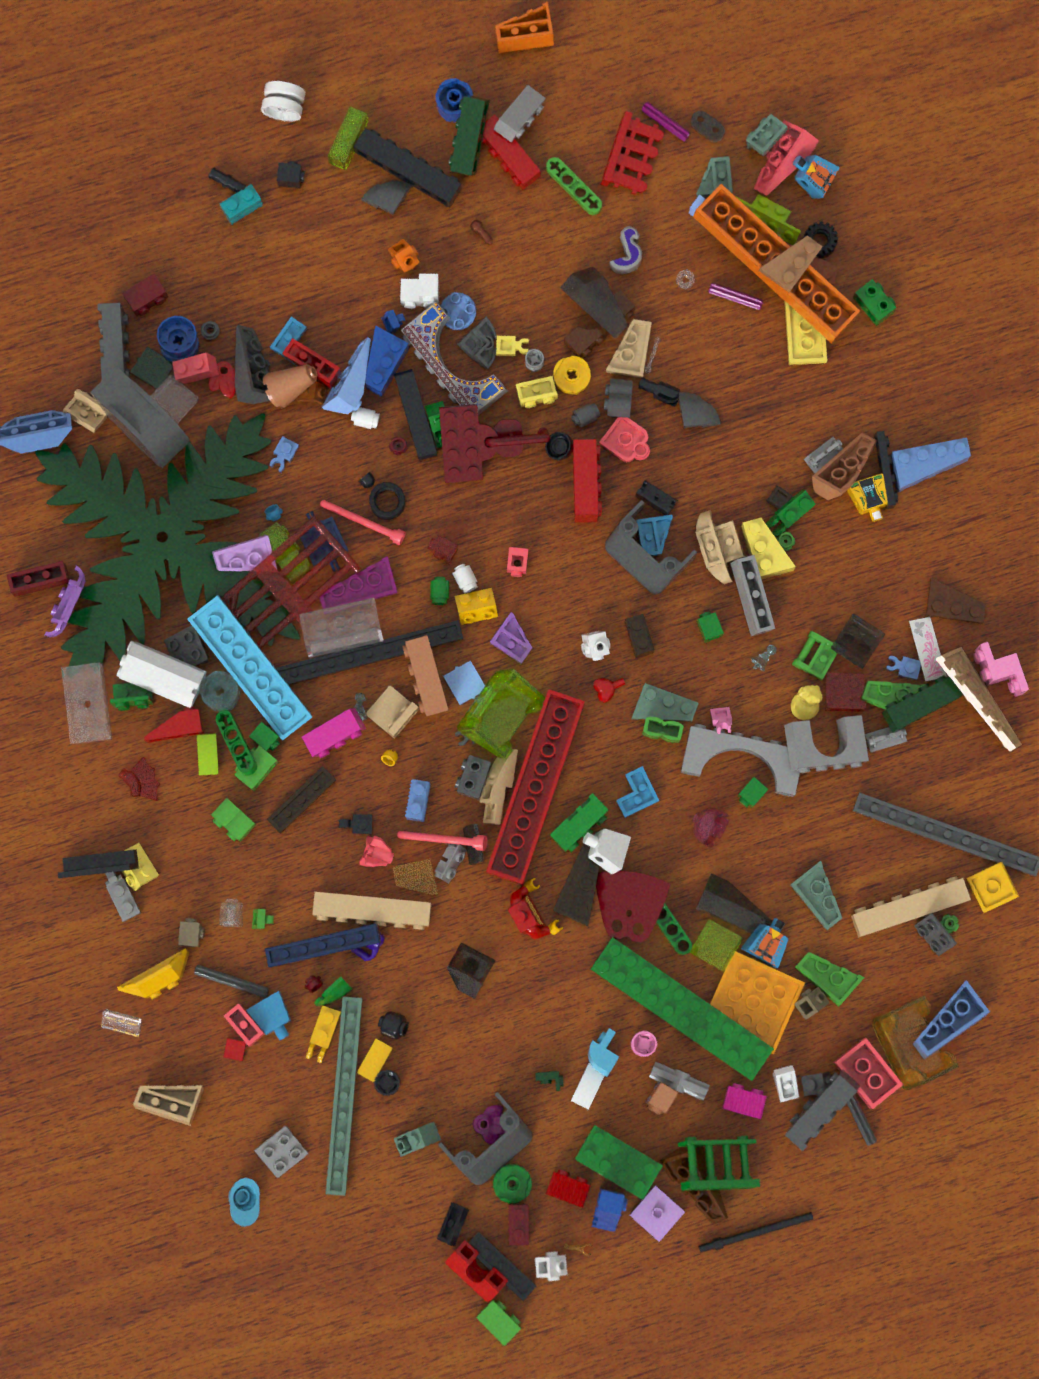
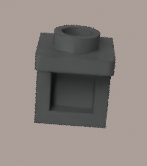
M830 1072L801 1076L804 1096L814 1095L821 1086L826 1088L830 1083L828 1081L831 1077Z

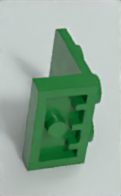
M132 683L113 685L114 699H110V704L118 708V711L130 710V707L137 706V709L149 708V705L154 704L153 692Z

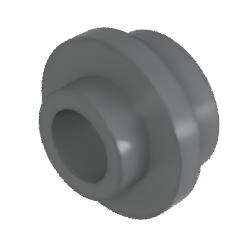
M213 321L205 322L201 327V334L207 340L216 339L220 333L219 326ZM212 328L214 332L212 334H208L207 330Z

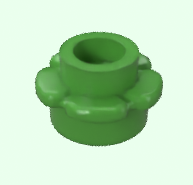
M789 532L782 533L777 537L779 544L785 551L790 550L795 545V538Z
M947 914L942 917L940 923L949 934L958 930L959 924L956 916Z

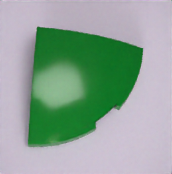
M340 976L324 991L322 997L316 999L314 1004L317 1007L335 1002L350 993L353 988Z

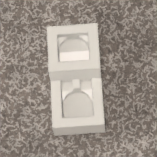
M588 1063L571 1101L589 1110L605 1075L595 1070Z

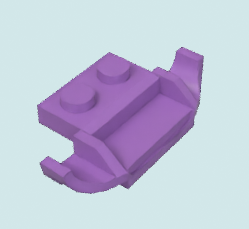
M77 565L75 571L79 574L78 581L70 579L67 588L62 587L58 596L61 598L59 605L55 604L51 611V615H53L51 622L56 624L57 627L52 632H45L44 636L55 637L61 634L68 623L85 584V575Z

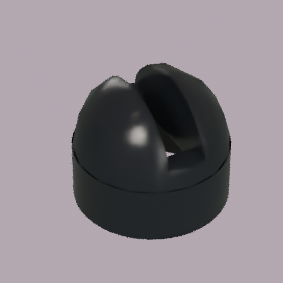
M369 472L358 482L364 488H370L374 485L375 478Z

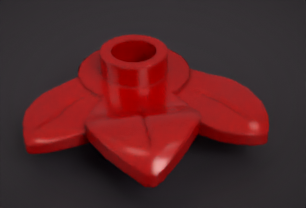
M222 361L217 364L219 375L210 377L208 384L211 392L220 389L223 395L231 399L236 392L235 369L230 363ZM222 367H225L227 369L226 374H222L220 372V369Z

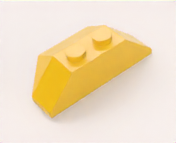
M186 948L118 986V990L144 998L151 997L152 1000L162 995L161 991L168 987L170 990L179 985L178 981L183 977L190 952Z

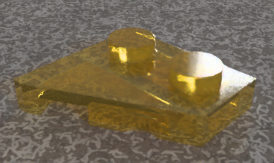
M430 859L392 867L397 887L438 896Z

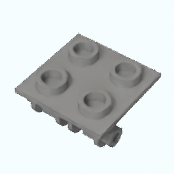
M286 1126L282 1127L254 1150L277 1178L308 1155V1152Z

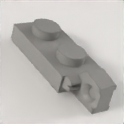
M115 872L105 873L108 881L105 882L106 888L122 921L125 922L141 914L121 874L116 876Z

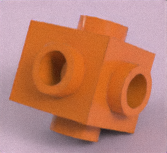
M404 239L388 248L392 256V264L396 269L400 268L404 273L412 270L420 263L416 257L419 255L417 250Z

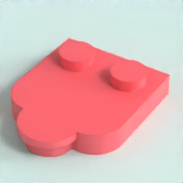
M618 417L599 442V445L623 462H631L634 459L644 460L650 454V447L647 444V431L626 417Z

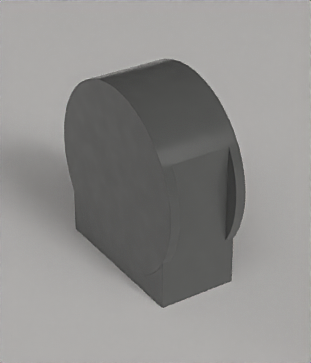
M118 367L112 370L90 392L108 418L159 467L164 468L190 442L184 431L166 411Z

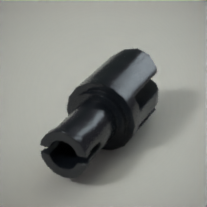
M642 377L638 385L639 389L652 393L654 399L668 405L676 406L678 404L679 388L662 381L655 383Z

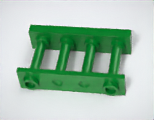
M738 1136L737 1140H697V1137H686L685 1141L678 1143V1147L688 1148L690 1177L687 1182L681 1183V1191L753 1189L760 1187V1179H752V1176H750L747 1145L757 1143L756 1139H749L748 1136ZM695 1146H705L706 1180H700V1177H698ZM713 1146H722L725 1175L723 1180H717V1176H715ZM730 1146H739L742 1176L736 1180L735 1176L732 1175Z

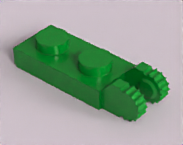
M803 489L774 513L775 515L766 522L768 528H771L780 520L781 524L772 532L774 537H778L786 528L788 529L816 504L807 491Z

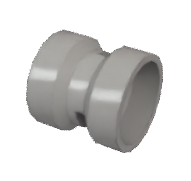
M531 349L526 353L525 365L528 370L537 372L542 369L544 355L540 350Z

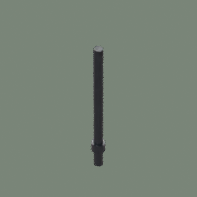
M812 1212L725 1238H714L713 1241L698 1245L700 1253L713 1249L720 1250L729 1244L814 1220Z

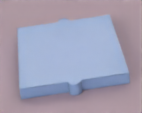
M471 660L460 667L456 666L455 670L443 676L459 705L470 699H475V696L487 690Z

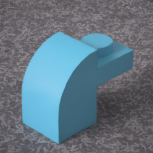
M610 1028L606 1033H601L597 1040L600 1044L592 1040L588 1049V1059L591 1066L606 1077H608L619 1056L606 1049L616 1033Z

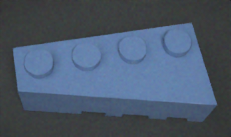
M967 980L913 1043V1046L924 1060L989 1014L990 1011Z

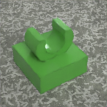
M254 909L252 929H265V924H273L274 916L265 915L266 909Z

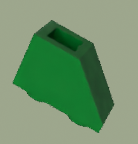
M443 401L425 406L436 448L442 447L439 407H445Z

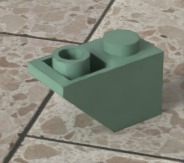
M434 1122L393 1138L401 1157L441 1140Z

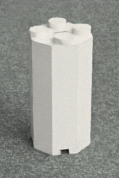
M130 641L127 648L128 652L126 655H123L119 664L121 666L116 676L191 708L200 692L199 689L204 682L207 671L141 643Z

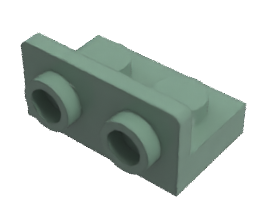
M770 114L767 118H763L760 121L759 127L755 131L749 133L746 138L747 148L749 150L753 148L764 156L788 130V126Z

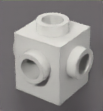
M605 631L581 635L583 641L581 649L585 657L596 661L604 659V655L610 654V641L606 637Z
M546 1252V1256L535 1258L537 1278H548V1281L560 1280L559 1276L567 1275L566 1255H558L557 1252Z

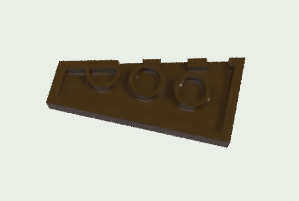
M583 843L553 911L588 927L599 865L589 859L590 846Z

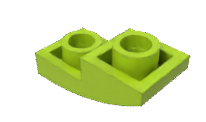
M216 733L197 734L199 775L218 774Z

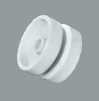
M270 81L265 85L264 96L266 98L262 101L261 112L277 120L298 121L301 119L303 108L301 104L304 103L306 91L292 83Z

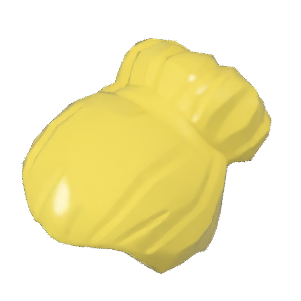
M807 685L799 689L791 701V711L799 720H809L817 715L823 698L820 687L818 685Z

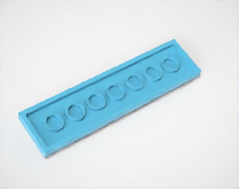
M219 595L187 619L281 740H284L313 717Z

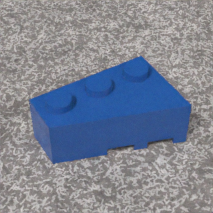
M599 1189L592 1227L615 1232L621 1212H625L628 1200L623 1193Z

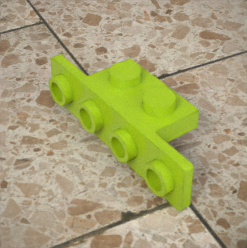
M759 194L752 204L738 198L782 240L791 245L796 243L801 231L786 223L791 213L790 210Z

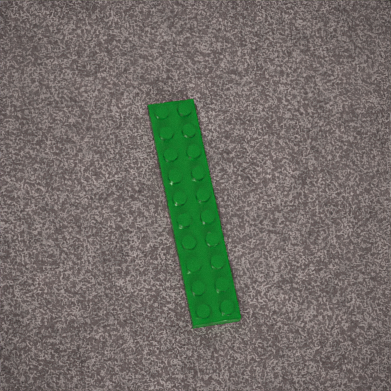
M613 937L591 968L596 974L751 1081H753L774 1050L773 1047Z

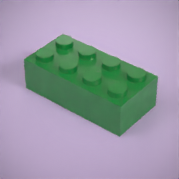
M596 1125L592 1127L574 1158L642 1200L645 1198L663 1166Z

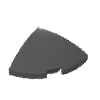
M389 181L380 185L377 184L369 189L361 200L377 209L381 208L394 215L400 203L406 198L412 185L402 181Z
M487 317L483 318L457 344L469 357L485 369L491 366L496 356L494 339L497 336L490 320Z
M679 393L678 399L684 428L721 425L719 416L710 403L708 404L696 394Z

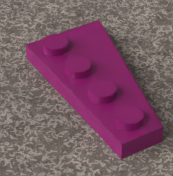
M388 556L368 566L363 571L350 576V578L343 582H339L319 593L323 612L327 613L398 594Z

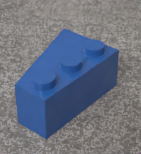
M376 325L366 372L365 388L383 397L394 374L409 351V343Z

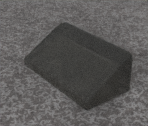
M472 824L464 827V837H477L479 835L478 825ZM466 845L469 864L483 863L482 851Z

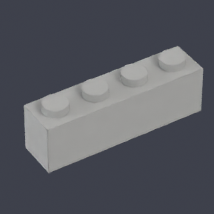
M755 555L731 562V568L751 636L775 629Z

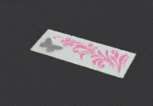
M926 617L909 621L925 681L935 680L943 675L947 677L945 670L936 660L941 654L931 618Z

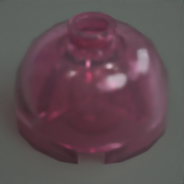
M707 808L697 813L692 821L694 823V836L705 846H714L716 843L713 841L716 837L720 839L727 828L729 820L726 817L729 815L716 808Z

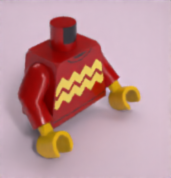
M533 878L525 882L524 886L510 895L511 905L508 911L522 934L529 935L532 939H539L550 935V933L555 935L563 927L558 928L556 926L560 922L559 920H555L546 926L528 894L540 887V885L536 887L533 885V881L536 879Z

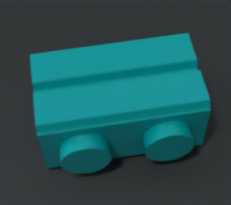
M252 184L245 187V190H240L220 203L221 210L231 225L263 205L260 196Z

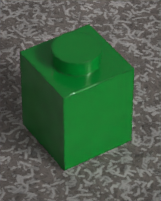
M708 611L699 615L700 618L697 619V624L705 643L723 636L724 632L716 612L711 614Z
M262 722L249 735L255 743L268 753L275 751L280 745L279 740L281 738Z
M753 777L738 794L740 798L738 801L746 808L748 806L753 808L768 791V788Z

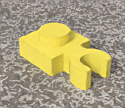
M497 336L496 356H515V351L526 354L529 349H523L521 346L529 344V340L524 338L516 341V336Z

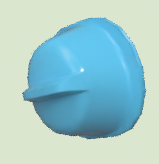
M243 1178L238 1180L228 1195L231 1217L235 1223L244 1227L252 1225L259 1216V1187L252 1179Z

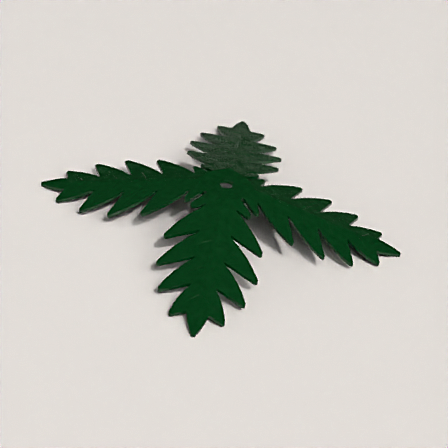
M264 413L252 418L244 425L234 415L228 427L226 444L223 443L213 427L209 425L205 436L207 463L203 461L192 443L189 442L185 447V468L188 484L174 464L170 462L167 472L170 506L164 497H160V515H157L154 498L150 499L146 509L145 490L138 468L133 470L126 493L124 494L123 473L116 453L112 454L102 480L100 462L93 445L88 446L80 468L73 452L66 443L62 444L58 455L42 450L35 451L39 461L47 469L37 477V481L49 485H67L47 500L48 505L65 506L87 501L63 519L64 524L86 523L107 517L87 532L85 538H104L129 532L121 538L122 543L140 540L137 544L127 545L122 548L123 552L133 555L110 559L90 568L92 573L117 578V580L103 581L86 586L79 598L102 604L78 610L72 613L68 620L69 624L88 628L76 634L61 646L62 650L73 652L67 673L69 678L79 673L88 664L97 675L100 674L105 655V641L119 661H121L123 655H126V636L123 619L138 641L143 645L145 644V621L139 595H141L156 619H161V598L155 570L163 580H166L167 574L164 561H168L170 575L173 579L176 578L180 566L182 587L192 614L196 612L204 584L206 604L219 595L225 604L228 602L230 611L247 632L253 617L259 633L269 646L273 645L276 633L287 638L300 640V635L288 619L289 616L298 611V608L279 601L265 600L286 587V582L270 579L243 581L256 572L218 571L212 551L238 544V542L197 544L206 538L205 534L186 535L185 533L187 531L204 529L203 525L192 521L216 520L239 513V510L211 500L238 498L258 492L257 488L227 478L250 476L268 469L266 464L243 457L258 452L272 443L270 439L259 436L266 417ZM158 533H167V541L159 542L157 540Z

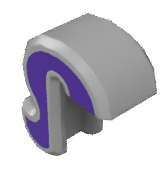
M630 226L625 227L620 233V240L626 257L612 260L609 264L611 270L618 274L631 273L641 264L642 250L636 244L639 241V233L634 227Z

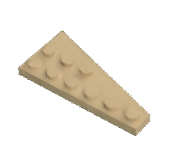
M962 647L936 658L938 663L962 691L967 701L974 706L998 736L1003 746L1009 751L1021 746L1020 740Z

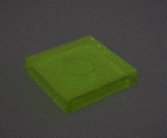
M709 919L690 953L724 972L743 938Z

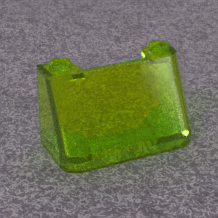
M515 669L497 671L492 675L458 724L457 730L496 757L506 758L512 752L510 739L527 714L536 713L542 708L545 697Z

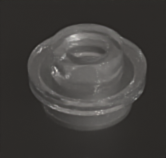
M682 270L676 276L677 285L683 289L692 287L695 282L694 274L689 270ZM686 277L689 281L684 283L682 278Z

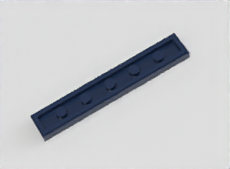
M376 923L265 948L268 968L378 944L381 943L378 924Z

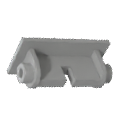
M832 437L804 458V461L816 473L843 449L841 441Z
M890 727L865 734L870 753L907 742L905 728L892 733Z
M448 844L443 854V857L448 860L447 862L440 860L434 871L436 872L434 876L449 884L456 875L458 865L464 860L467 849L459 844Z

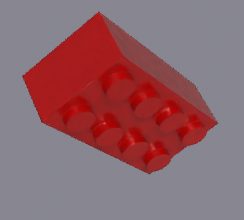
M596 439L573 440L575 523L597 522L598 517L602 513V501H598V498H601V482H597L601 475V464H597V461H600V445H596Z

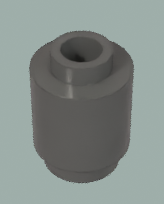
M588 403L574 410L571 419L575 426L582 428L596 421L601 415L595 403Z

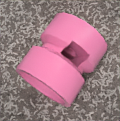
M641 1031L632 1037L631 1049L636 1055L647 1057L655 1052L657 1040L652 1033Z

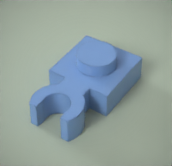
M282 436L273 452L277 458L271 460L270 467L273 468L274 464L280 463L279 472H283L285 460L291 463L299 445Z
M895 656L888 657V660L894 662V666H886V670H899L898 676L917 680L921 667L919 660L903 656L902 661H899Z

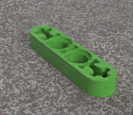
M556 157L550 158L546 164L548 174L590 215L600 213L602 209L600 198L562 160ZM551 164H558V170L561 172L559 177V172L556 169L551 170ZM569 175L573 178V181L570 184H565L562 178ZM582 188L586 191V194L583 197H578L575 191ZM588 197L591 203H597V209L594 207L590 208V203L587 201Z

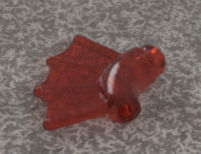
M142 757L131 771L128 772L126 769H122L119 777L130 787V796H141L158 801L156 792L160 783L155 779V768L147 764L145 757Z

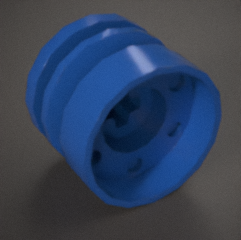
M172 316L161 322L157 330V339L161 353L167 361L172 363L197 355L199 340L195 326L189 319L183 316Z

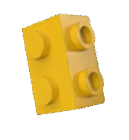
M492 588L455 596L461 625L498 617Z

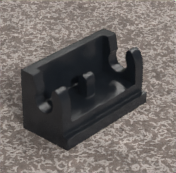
M644 480L643 485L636 492V498L665 516L670 514L678 500Z

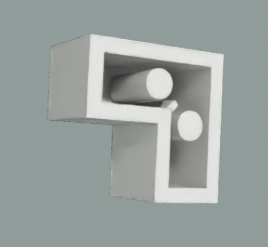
M419 274V279H401V306H405L408 309L423 306V308L427 309L435 301L439 303L438 274Z

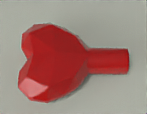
M598 678L593 683L594 690L598 692L597 697L603 703L608 702L613 697L615 689L625 685L623 678L614 682L609 679Z

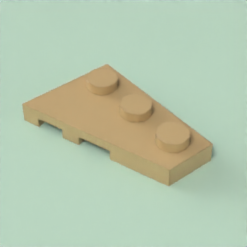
M632 320L605 371L606 373L638 378L643 377L652 322Z

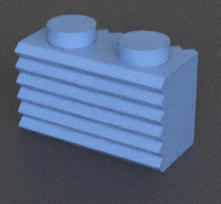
M411 780L407 810L405 811L407 820L424 822L430 782Z

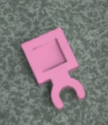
M730 708L710 709L712 724L716 726L717 733L721 734V729H727L728 733H731L732 717Z

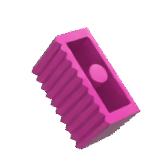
M733 1083L732 1086L727 1087L722 1109L761 1119L767 1096H764L761 1090L752 1088L750 1092L744 1090L743 1085Z

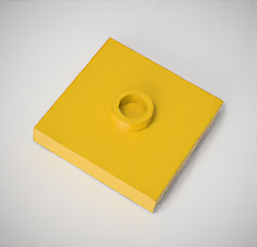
M1003 862L966 878L983 913L1019 897Z

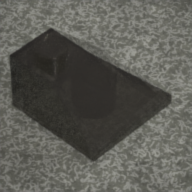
M461 942L448 964L447 970L457 989L475 999L496 960Z

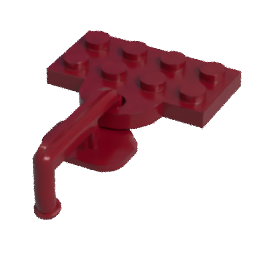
M477 404L439 407L445 483L483 480L482 461L490 459L496 452L502 457H515L522 453L523 444L546 443L551 439L548 430L544 427L540 428L537 434L522 435L521 423L516 419L500 420L494 427L486 423H479Z

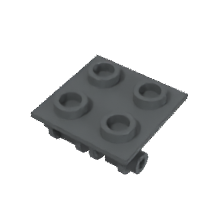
M192 625L164 640L171 657L193 666L209 662V656L206 654L205 646L202 644L203 641Z
M933 913L929 916L927 915L914 925L919 935L927 941L932 951L938 956L957 944Z

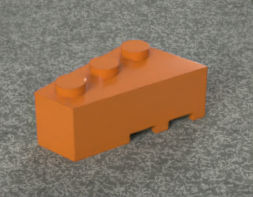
M548 1L537 9H530L522 16H515L495 26L499 53L554 45Z

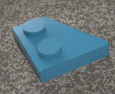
M672 515L636 520L638 523L639 544L652 557L660 556L663 552L664 543L673 518Z

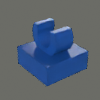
M390 310L384 314L382 321L386 331L391 334L397 332L400 326L403 325L402 322L405 321L403 313L395 315L394 310Z

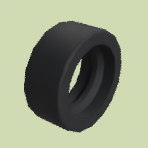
M383 482L376 485L369 496L372 512L384 520H392L398 517L405 508V495L402 489L391 482ZM385 490L393 491L399 499L397 507L390 512L380 510L376 504L378 494Z

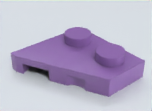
M511 612L490 643L522 664L531 652L532 646L524 635L514 614Z

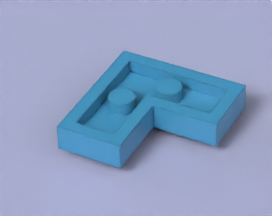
M290 317L271 344L270 349L290 361L282 353L292 338L297 341L300 340L307 327L293 317Z
M643 766L625 774L633 792L616 800L624 818L659 802Z

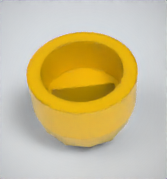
M392 749L386 750L381 756L382 762L388 766H394L398 759L397 752H393Z

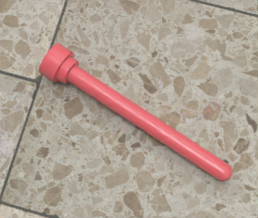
M326 500L320 502L321 507L390 537V540H393V543L399 546L405 538L406 532L401 529L391 530Z
M399 831L397 833V837L400 839L469 845L479 851H485L487 847L486 835L467 838Z

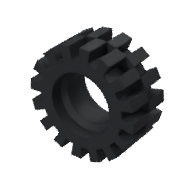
M820 221L819 224L815 222L806 229L803 238L809 236L813 239L816 234H824L828 242L822 247L816 257L821 256V258H824L825 255L828 257L836 248L838 241L837 231H834V227H830L829 223L825 225L823 221Z

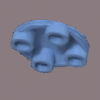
M454 292L447 296L441 304L442 308L451 318L445 324L450 329H465L473 323L476 317L474 301L463 293Z

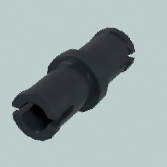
M215 167L212 168L208 178L220 183L223 188H229L236 193L240 190H245L244 188L247 187L246 184L234 179L232 175H227Z

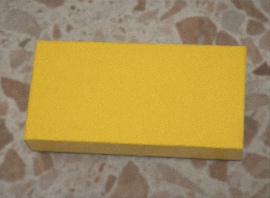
M375 1039L357 1073L374 1082L393 1048Z

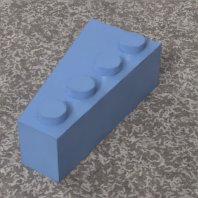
M967 438L893 451L891 453L892 470L895 476L897 493L968 461L971 453Z

